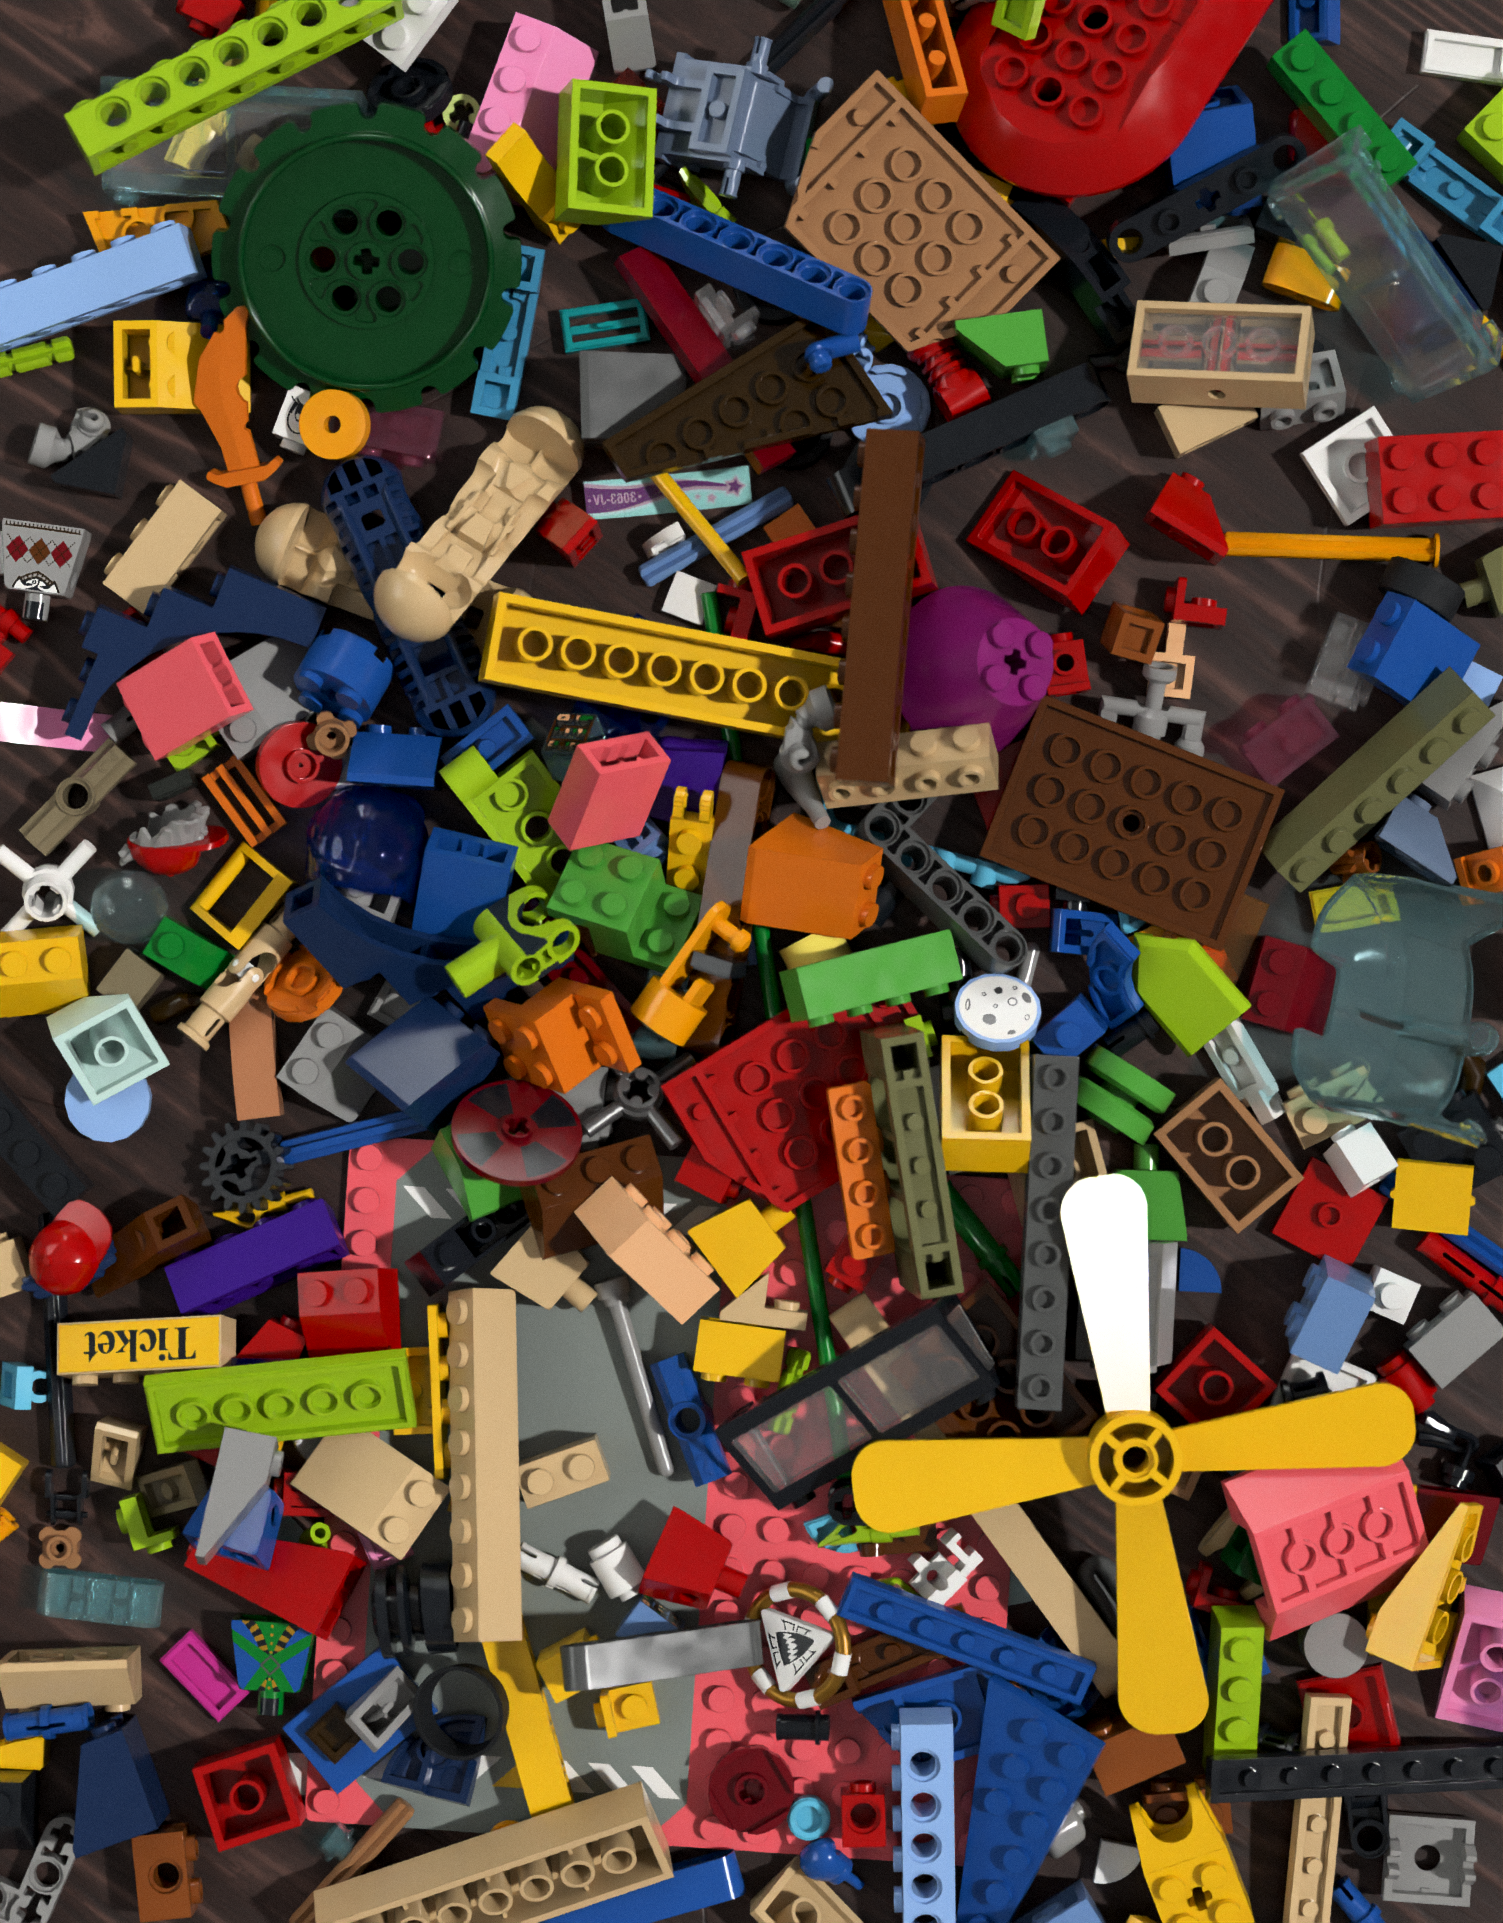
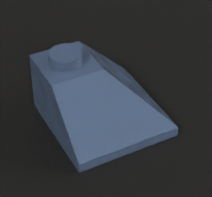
M1410 793L1407 798L1402 800L1375 825L1367 840L1375 841L1382 850L1435 885H1452L1457 876L1438 818L1429 813L1432 806L1428 802Z

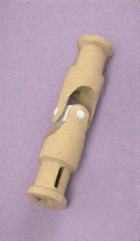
M286 895L283 897L284 904L268 923L263 922L231 960L229 966L201 996V1004L186 1023L180 1022L177 1026L181 1033L204 1051L208 1050L210 1047L209 1041L225 1022L230 1023L251 998L253 992L265 981L293 947L291 941L295 938V935L283 923ZM260 955L257 967L249 963L252 958Z

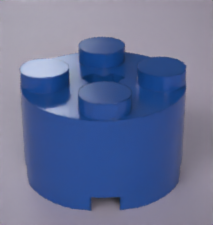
M333 628L330 635H325V629L321 630L294 674L295 685L301 692L298 700L305 708L313 712H320L321 710L330 711L337 719L342 721L351 720L355 723L356 728L359 729L363 722L370 719L394 678V666L387 657L384 663H382L374 655L377 647L354 633Z

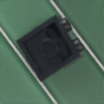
M1463 1088L1457 1089L1441 1098L1442 1106L1427 1114L1426 1110L1422 1108L1401 1120L1404 1126L1399 1128L1397 1135L1411 1159L1473 1165L1472 1190L1503 1174V1136L1476 1088L1468 1093H1465Z

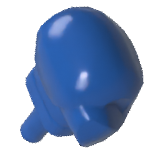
M832 1838L816 1839L806 1845L800 1852V1867L810 1879L830 1882L833 1885H838L845 1881L857 1890L863 1888L864 1881L851 1872L853 1867L852 1860L836 1849Z

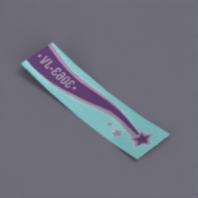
M749 465L669 474L698 510L752 503ZM650 477L628 483L624 479L583 482L586 513L595 520L677 512Z

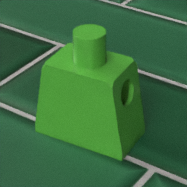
M1134 1143L1133 1168H1114L1113 1173L1129 1177L1143 1191L1147 1203V1240L1187 1241V1229L1178 1171L1159 1169L1160 1144L1145 1143L1142 1146L1139 1143Z

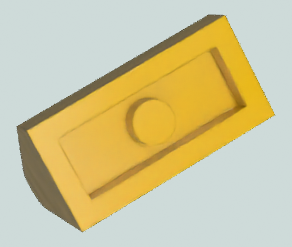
M242 841L191 905L190 909L238 950H241L263 922L267 923L282 904L283 897L292 891L298 883L254 848H251L249 844ZM252 859L274 879L232 930L210 913L209 910L246 863Z

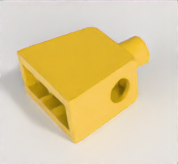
M748 1197L696 1223L687 1232L737 1298L786 1248L777 1231L796 1218L792 1210L785 1213L772 1204L760 1211L754 1201Z

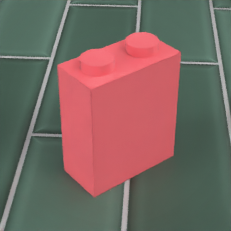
M215 632L189 638L116 683L122 695L123 703L132 714L142 734L143 743L151 752L155 761L185 751L254 710Z
M649 731L577 745L547 822L569 851L640 836L671 759Z

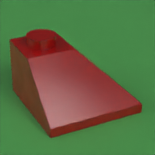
M1173 472L1142 521L1216 566L1225 557L1229 549L1211 496L1202 490L1205 484L1198 478L1187 472H1182L1181 476Z

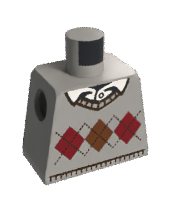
M3 518L2 539L5 589L25 594L22 618L48 622L51 597L69 600L73 597L90 544L91 533L81 528Z

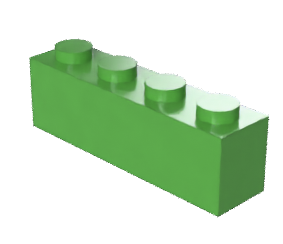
M951 928L779 972L791 1023L807 1020L809 1028L835 1022L833 1013L846 1010L848 1018L873 1012L871 1003L885 1000L886 1008L911 1002L910 993L923 990L924 997L949 992L948 983L963 979Z

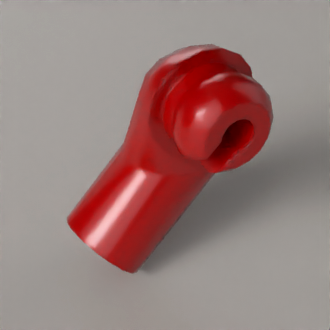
M818 630L795 638L789 648L812 653L824 652L846 656L847 642L842 641L840 633Z

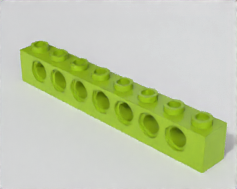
M346 0L277 1L266 12L255 18L240 20L234 23L227 32L211 40L205 39L195 43L188 52L172 60L165 59L157 62L151 67L149 72L133 80L125 79L118 82L109 92L94 100L86 99L77 103L70 112L64 114L68 129L94 176H97L404 18L402 0H357L359 2L351 7L341 5ZM309 19L320 20L315 26L307 27L302 25ZM270 39L282 40L276 46L269 47L263 45ZM238 58L243 60L236 66L224 65L230 59ZM194 78H201L204 80L201 84L197 86L185 85L189 80ZM154 98L165 99L164 102L158 106L152 107L146 105L150 100ZM115 118L126 119L119 126L112 127L107 125Z

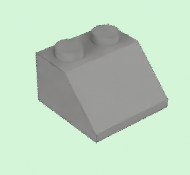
M331 1006L316 1018L276 1077L311 1102L346 1122L353 1123L377 1089L345 1062L352 1054L373 1039L375 1035Z

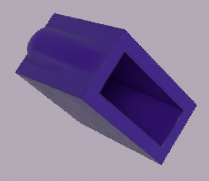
M670 735L660 737L658 744L671 759V762L648 816L659 821L670 822L677 786L687 787L688 789L686 811L700 813L699 801L703 791H714L713 815H715L720 778L727 760L729 740L689 739Z

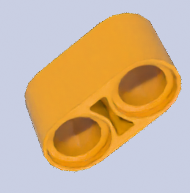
M1278 242L1275 245L1261 284L1266 289L1322 310L1338 312L1353 269L1344 263L1298 246Z

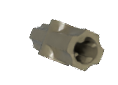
M109 737L71 777L66 778L59 784L56 792L19 831L36 849L45 856H48L86 816L91 815L98 809L100 802L137 763L120 745H117ZM82 785L88 792V800L83 807L75 809L69 803V792L75 786Z

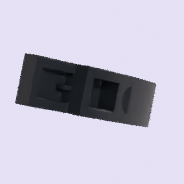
M1028 191L1010 204L1021 218L1061 258L1047 272L1048 276L1052 281L1062 276L1107 349L1118 345L1133 333L1136 309L1123 290L1131 281L1095 233L1056 197Z

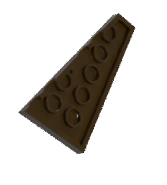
M802 317L602 442V448L624 481L628 483L892 418L893 412L854 354L832 359V367L824 373L811 371L809 363L804 358L808 345L824 338L838 335L839 333Z

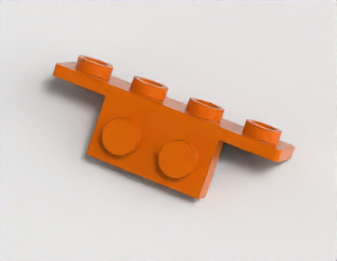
M866 1081L828 1088L826 1095L851 1257L855 1260H861L893 1253L895 1251L887 1198V1195H890V1182L882 1164L881 1153L884 1152V1142L881 1130L876 1125L871 1085Z

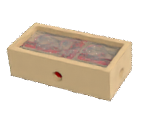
M1137 300L1127 369V380L1132 403L1306 410L1315 338L1312 306Z

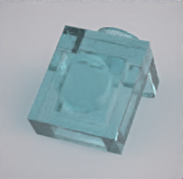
M1070 415L1033 431L1024 446L1032 461L1045 455L1048 458H1053L1072 447L1071 442L1077 435L1079 428L1073 416Z

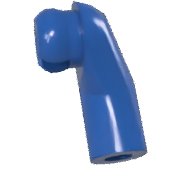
M838 334L808 345L804 358L809 363L811 371L824 373L832 367V359L861 352L858 335Z

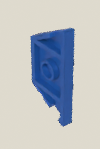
M964 1664L852 1698L854 1709L867 1718L878 1730V1734L890 1746L891 1724H899V1708L951 1707L954 1761L979 1754L988 1680L993 1673ZM919 1752L912 1759L917 1762H926L932 1758V1755L927 1752Z

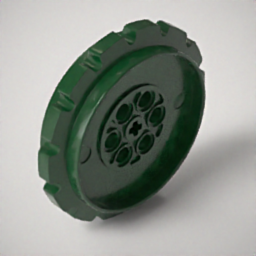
M357 101L333 103L315 108L311 111L310 118L312 124L308 129H301L294 121L289 120L261 140L254 148V154L259 160V167L256 169H249L245 166L238 167L226 188L219 205V211L228 216L231 225L227 228H217L214 231L211 252L213 278L226 281L231 287V291L221 297L219 301L220 308L226 318L237 306H246L249 312L247 341H255L260 349L255 355L254 363L272 380L287 390H292L296 384L303 382L309 385L311 389L310 398L316 393L328 389L347 391L357 396L360 400L370 399L378 413L400 411L422 404V389L424 387L433 386L439 393L445 394L478 369V360L473 354L474 349L481 346L493 350L508 326L513 314V305L506 301L502 294L508 288L519 287L522 267L520 238L508 236L503 230L507 223L515 219L514 208L504 185L496 173L487 176L477 173L476 166L481 161V152L449 125H444L436 133L427 131L424 125L426 119L424 112L389 102H380L377 112L372 116L362 114ZM341 209L353 211L358 219L357 226L351 230L338 228L333 219L334 213ZM385 210L395 211L400 215L402 225L395 231H385L379 226L377 216ZM317 247H328L335 254L336 261L330 267H319L312 260V251ZM364 248L371 249L373 257H379V262L373 261L372 268H364L363 261L355 258V255L361 256ZM406 249H414L422 255L424 262L418 269L409 270L401 265L399 255ZM341 285L350 286L355 290L357 300L349 306L340 305L335 301L333 291ZM386 286L393 287L400 293L401 301L396 306L386 307L378 301L377 292Z

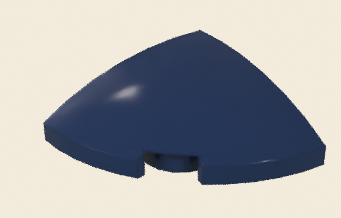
M462 1714L436 1720L441 1730L455 1741L464 1744L484 1742L487 1722L485 1716ZM410 1735L389 1760L380 1782L424 1796L470 1807L481 1756L467 1761L448 1759L429 1748L420 1736L416 1739Z

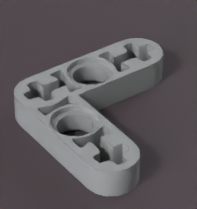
M68 1812L60 1813L48 1823L21 1884L0 1875V1890L3 1894V1900L0 1904V1923H30L24 1920L26 1913L20 1910V1907L26 1908L33 1900L36 1892L44 1894L36 1908V1913L41 1915V1918L35 1917L31 1923H47L76 1858L73 1853V1839H69L64 1844L60 1855L55 1852L45 1851L44 1849L46 1846L52 1851L56 1847L60 1834L54 1831V1828L61 1829L64 1824H69L72 1826L70 1834L74 1836L75 1814ZM61 1855H67V1856H68V1860H66V1859H65L64 1857H62ZM51 1862L57 1866L60 1875L56 1883L48 1885L38 1879L36 1870L40 1863ZM28 1886H30L31 1889H33L34 1891H28ZM45 1895H51V1899L49 1900Z

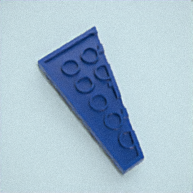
M993 1674L988 1680L956 1923L1012 1922L1106 1745L1104 1741L996 1674Z

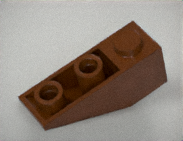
M181 1194L142 1213L115 1233L112 1239L117 1249V1252L114 1254L117 1261L105 1269L106 1272L103 1277L91 1284L95 1296L100 1298L174 1262L175 1258L182 1253L198 1250L212 1243L213 1240L198 1204Z

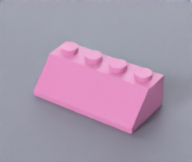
M518 12L515 13L468 141L482 155L481 161L476 166V171L479 175L487 176L496 173L485 154L513 122L526 130L543 157L556 171L559 92L572 78L590 80L599 51L553 25ZM508 194L510 201L513 205L524 208L518 202L513 200Z

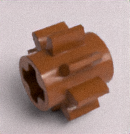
M1366 833L1329 868L1335 876H1343V885L1345 886L1372 882V873L1378 872L1381 867L1382 852L1375 841H1367Z

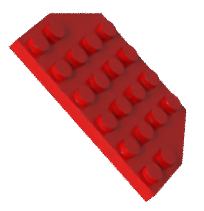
M885 1000L871 1003L873 1012L848 1018L846 1010L833 1013L835 1022L809 1028L807 1020L791 1023L787 1007L659 1085V1088L704 1162L776 1208L788 1213L839 1181L826 1091L831 1087L862 1081L868 1082L859 1030L904 1023V1018L918 1015L912 1002L887 1008Z

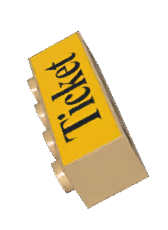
M224 1315L57 1323V1375L72 1379L73 1386H97L98 1378H113V1384H138L139 1376L236 1366V1319Z

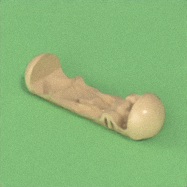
M533 406L514 413L506 425L507 429L503 438L499 442L491 443L478 458L474 472L455 496L449 512L436 520L419 542H411L407 546L402 560L396 569L384 570L379 575L374 587L375 608L381 621L392 633L402 639L417 643L434 641L447 634L453 624L506 561L510 553L518 546L581 468L584 459V444L578 427L569 417L552 407ZM428 583L442 590L445 593L443 598Z
M289 503L277 507L265 517L256 533L255 554L260 570L272 583L289 587L300 594L374 620L373 611L367 604L352 569L344 558L336 533L325 513L315 510L307 503ZM490 580L463 612L462 617L465 619L471 606L484 611L478 629L473 630L469 628L482 656L493 595L498 592L532 598L525 590L503 586Z

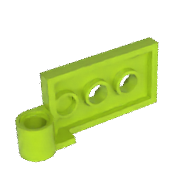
M472 745L443 767L439 773L493 841L518 846L514 869L527 886L536 885L542 887L551 897L563 871H557L552 868L551 858L558 850H568V848L549 823L547 832L538 838L528 836L525 832V826L527 821L534 816H543L548 820L561 788L532 749L496 775L479 751Z

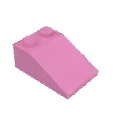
M1466 1584L1464 1591L1461 1593L1456 1611L1459 1615L1447 1652L1435 1718L1503 1732V1592Z

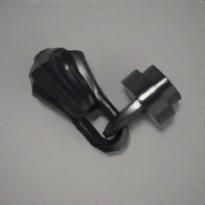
M1434 1410L1418 1414L1415 1417V1438L1417 1444L1423 1447L1441 1448L1458 1454L1454 1464L1443 1461L1439 1471L1443 1474L1440 1482L1465 1491L1467 1484L1472 1485L1476 1475L1466 1469L1470 1456L1478 1452L1480 1447L1478 1439L1472 1433L1448 1423ZM1456 1436L1468 1440L1462 1447L1454 1444Z

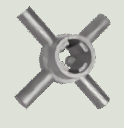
M687 1051L656 1073L643 1067H637L631 1073L609 1067L617 1078L613 1088L614 1101L581 1123L582 1128L589 1137H592L621 1116L635 1124L649 1121L669 1150L677 1148L684 1140L661 1110L665 1096L659 1085L696 1063L695 1059ZM636 1087L646 1088V1092L651 1099L643 1103L641 1097L633 1096L629 1100L627 1095L635 1091Z

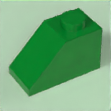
M164 916L142 954L177 975L206 990L224 972L231 960L236 956L177 919L169 916Z

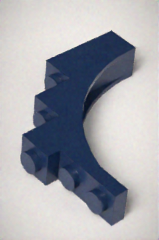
M230 565L227 574L218 571L209 595L217 598L215 604L165 584L162 593L153 590L144 615L151 617L149 624L103 604L98 606L96 613L87 610L78 634L85 637L82 648L98 655L96 659L87 657L78 681L85 684L79 700L74 697L70 698L61 721L69 724L65 735L81 741L99 699L108 688L131 667L169 645L211 632H241L278 637L310 649L327 610V605Z

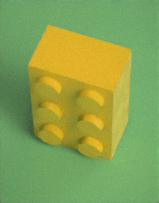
M942 1035L939 1063V1133L945 1171L1028 1173L1031 1147L1029 1039L1020 1043V1047L1017 1049L992 1052L974 1046L968 1041V1036Z

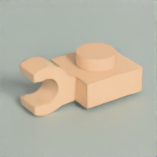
M1167 623L1165 652H1155L1153 661L1169 663L1178 668L1176 680L1166 684L1164 697L1190 699L1195 656L1183 655L1186 624Z

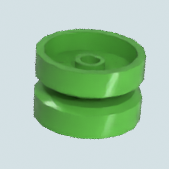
M1095 1043L1084 1063L1089 1071L1104 1081L1101 1086H1098L1087 1078L1078 1076L1077 1105L1085 1109L1084 1114L1117 1135L1121 1132L1144 1146L1155 1127L1152 1120L1135 1109L1136 1106L1140 1103L1155 1113H1165L1176 1094L1133 1065Z

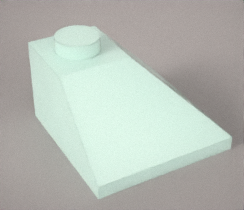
M129 994L83 997L46 1017L54 1043L93 1106L170 1065L169 1060Z

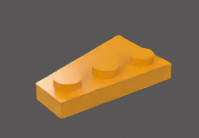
M217 200L165 204V206L147 208H121V210L83 212L99 252L111 248L110 242L127 235H135L136 238L150 234L151 226L163 221L174 220L176 224L180 223L191 228L200 257L202 258L212 252V236L217 228H227L230 226L226 216L219 211L220 202Z

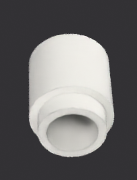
M614 1534L587 1551L592 1559L589 1564L610 1599L619 1596L621 1601L624 1602L638 1594L644 1570L627 1541L622 1542L618 1534Z

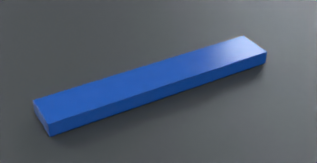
M853 1571L838 1604L837 1616L1079 1706L1097 1669L1096 1662Z

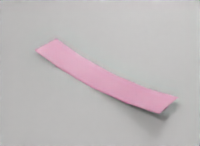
M0 702V741L95 752L110 737L101 724L113 715L93 713L85 735L80 741L65 735L69 724L61 721L65 712L63 709Z

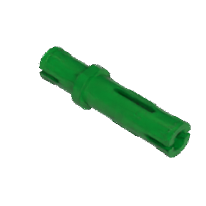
M949 1180L947 1184L954 1228L978 1259L977 1265L981 1271L985 1269L992 1276L1009 1300L1020 1290V1270L1006 1254L1009 1249L1004 1243L998 1244L952 1185L951 1180Z

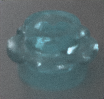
M338 1821L327 1831L317 1846V1849L326 1855L324 1858L326 1862L331 1861L333 1857L342 1861L356 1844V1840L352 1837L354 1833L353 1827L349 1826L347 1828Z

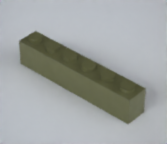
M1449 666L1268 832L1261 851L1274 868L1301 893L1496 715Z

